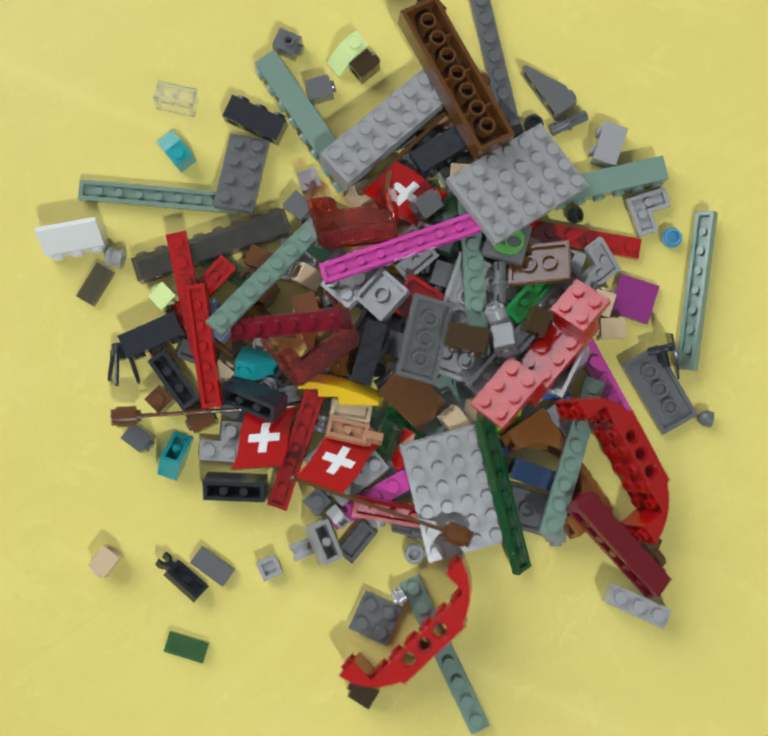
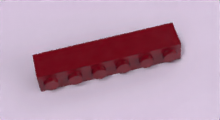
M335 308L239 319L231 327L232 341L352 329L350 308Z
M592 491L580 492L566 511L646 598H659L672 580L667 575L666 570L658 565L653 559L652 554L640 545V541L629 533L627 527L613 515L614 513L610 508L601 502L600 497Z

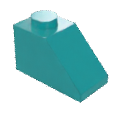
M172 130L156 142L181 173L197 161Z
M242 346L236 359L234 376L255 381L274 375L280 370L282 355Z
M174 431L159 458L157 475L177 481L185 466L194 437Z

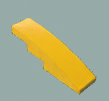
M303 373L297 380L298 389H318V397H338L339 405L379 406L383 399L375 389L345 378L325 374Z

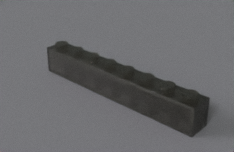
M277 207L269 210V213L264 215H252L249 220L243 222L242 220L234 221L231 223V226L225 228L219 226L206 234L203 232L193 235V238L189 239L194 267L216 261L221 254L224 257H228L245 251L252 244L261 246L291 236L293 232L285 209ZM166 245L158 246L155 248V251L149 253L147 251L139 252L136 254V257L131 258L137 281L142 285L174 274L169 249Z

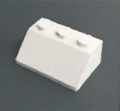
M96 217L34 228L44 256L52 259V261L64 260L66 256L82 257L84 253L88 252L100 254L109 247L106 226Z

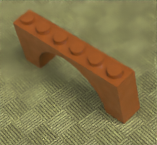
M543 407L500 436V439L511 454L523 448H539L548 451L558 459H560L565 442L562 431L557 428L551 419V415ZM582 463L571 503L580 492L592 491L600 497L601 502L606 507L613 510L609 499L604 496L598 487V483L590 476L586 466ZM567 512L563 526L564 532L569 539L580 537L585 531Z

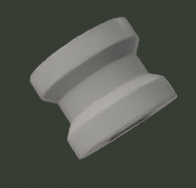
M109 246L105 253V265H114L122 269L126 262V250H116L114 247Z
M307 538L288 546L293 551L294 561L313 554L312 549L308 547L309 541Z

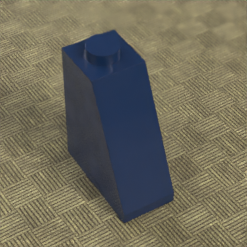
M519 458L511 459L508 468L510 479L550 492L556 471Z

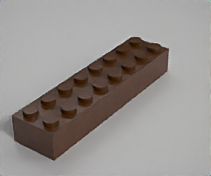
M424 0L401 10L398 25L473 159L477 160L498 148L510 144L515 133L440 1Z

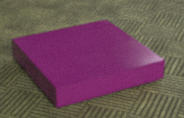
M620 274L614 292L617 295L611 314L647 325L659 286Z

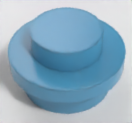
M668 228L663 232L661 240L666 247L675 248L681 243L682 235L678 229Z

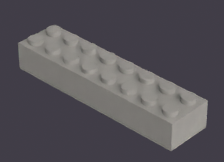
M421 69L320 153L319 163L345 191L349 190L351 186L355 185L412 137L414 133L431 121L432 117H435L445 109L424 69Z

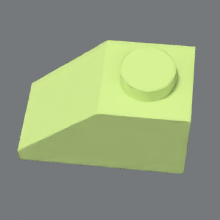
M355 31L339 44L328 59L327 65L340 78L349 71V62L365 49L369 50V45Z
M163 282L154 285L150 290L151 294L148 296L165 313H168L179 301V296Z

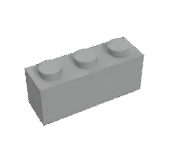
M609 581L602 600L607 604L662 629L665 628L672 612L671 609Z

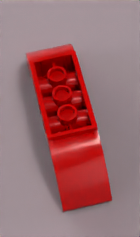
M570 398L554 401L557 413L563 420H587L590 423L595 437L603 447L604 454L608 456L614 472L617 473L621 480L622 487L627 491L632 505L636 508L622 523L627 527L629 533L640 542L656 544L667 521L669 510L668 482L670 479L633 410H627L622 405L604 398Z
M463 554L460 557L456 555L446 566L448 568L446 575L458 589L452 593L447 604L443 602L435 610L434 617L428 616L420 624L419 631L413 630L405 638L404 645L398 644L390 652L389 659H382L376 665V668L361 652L356 656L352 653L341 666L342 671L339 677L364 687H386L400 682L405 685L466 627L468 621L466 616L472 596V576L465 555ZM437 624H443L446 628H440ZM422 638H427L430 642H425Z

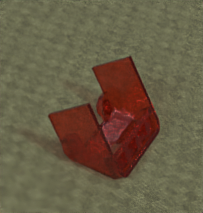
M392 171L387 172L385 190L378 193L377 205L339 209L337 202L333 198L319 197L315 180L310 182L307 203L318 243L323 248L333 249L380 244L398 237V204Z
M327 290L323 293L335 308H340ZM353 325L352 329L332 331L333 334L302 357L291 348H286L277 353L266 338H261L260 342L289 381L295 386H303L355 348L360 342V335Z

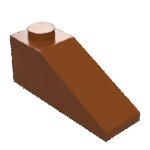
M313 290L290 298L295 313L320 310V306H323L319 294L315 295ZM318 332L302 334L310 357H313L315 353Z

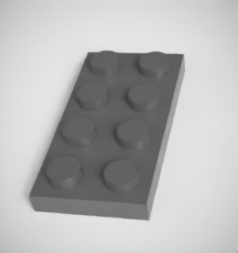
M230 134L213 203L215 209L254 215L269 150V140Z
M417 293L413 294L394 375L436 385L445 347V336L448 323L451 321L454 304Z
M648 350L621 364L622 369L661 435L668 433L698 415L671 367L662 368L660 354L649 356Z

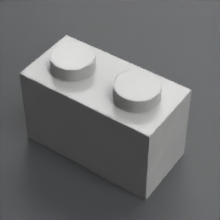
M605 121L602 127L598 126L595 133V138H598L596 145L592 144L588 156H591L589 163L602 168L616 166L628 128Z
M319 519L303 527L318 565L326 566L344 557L328 519Z

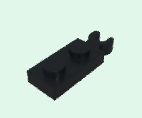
M165 552L162 556L166 562L159 558L155 563L159 569L166 570L164 576L192 602H195L209 587L179 559L174 562L168 552Z

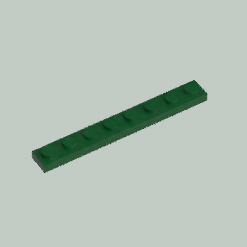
M482 415L473 420L512 573L513 575H520L531 567V562L496 424Z

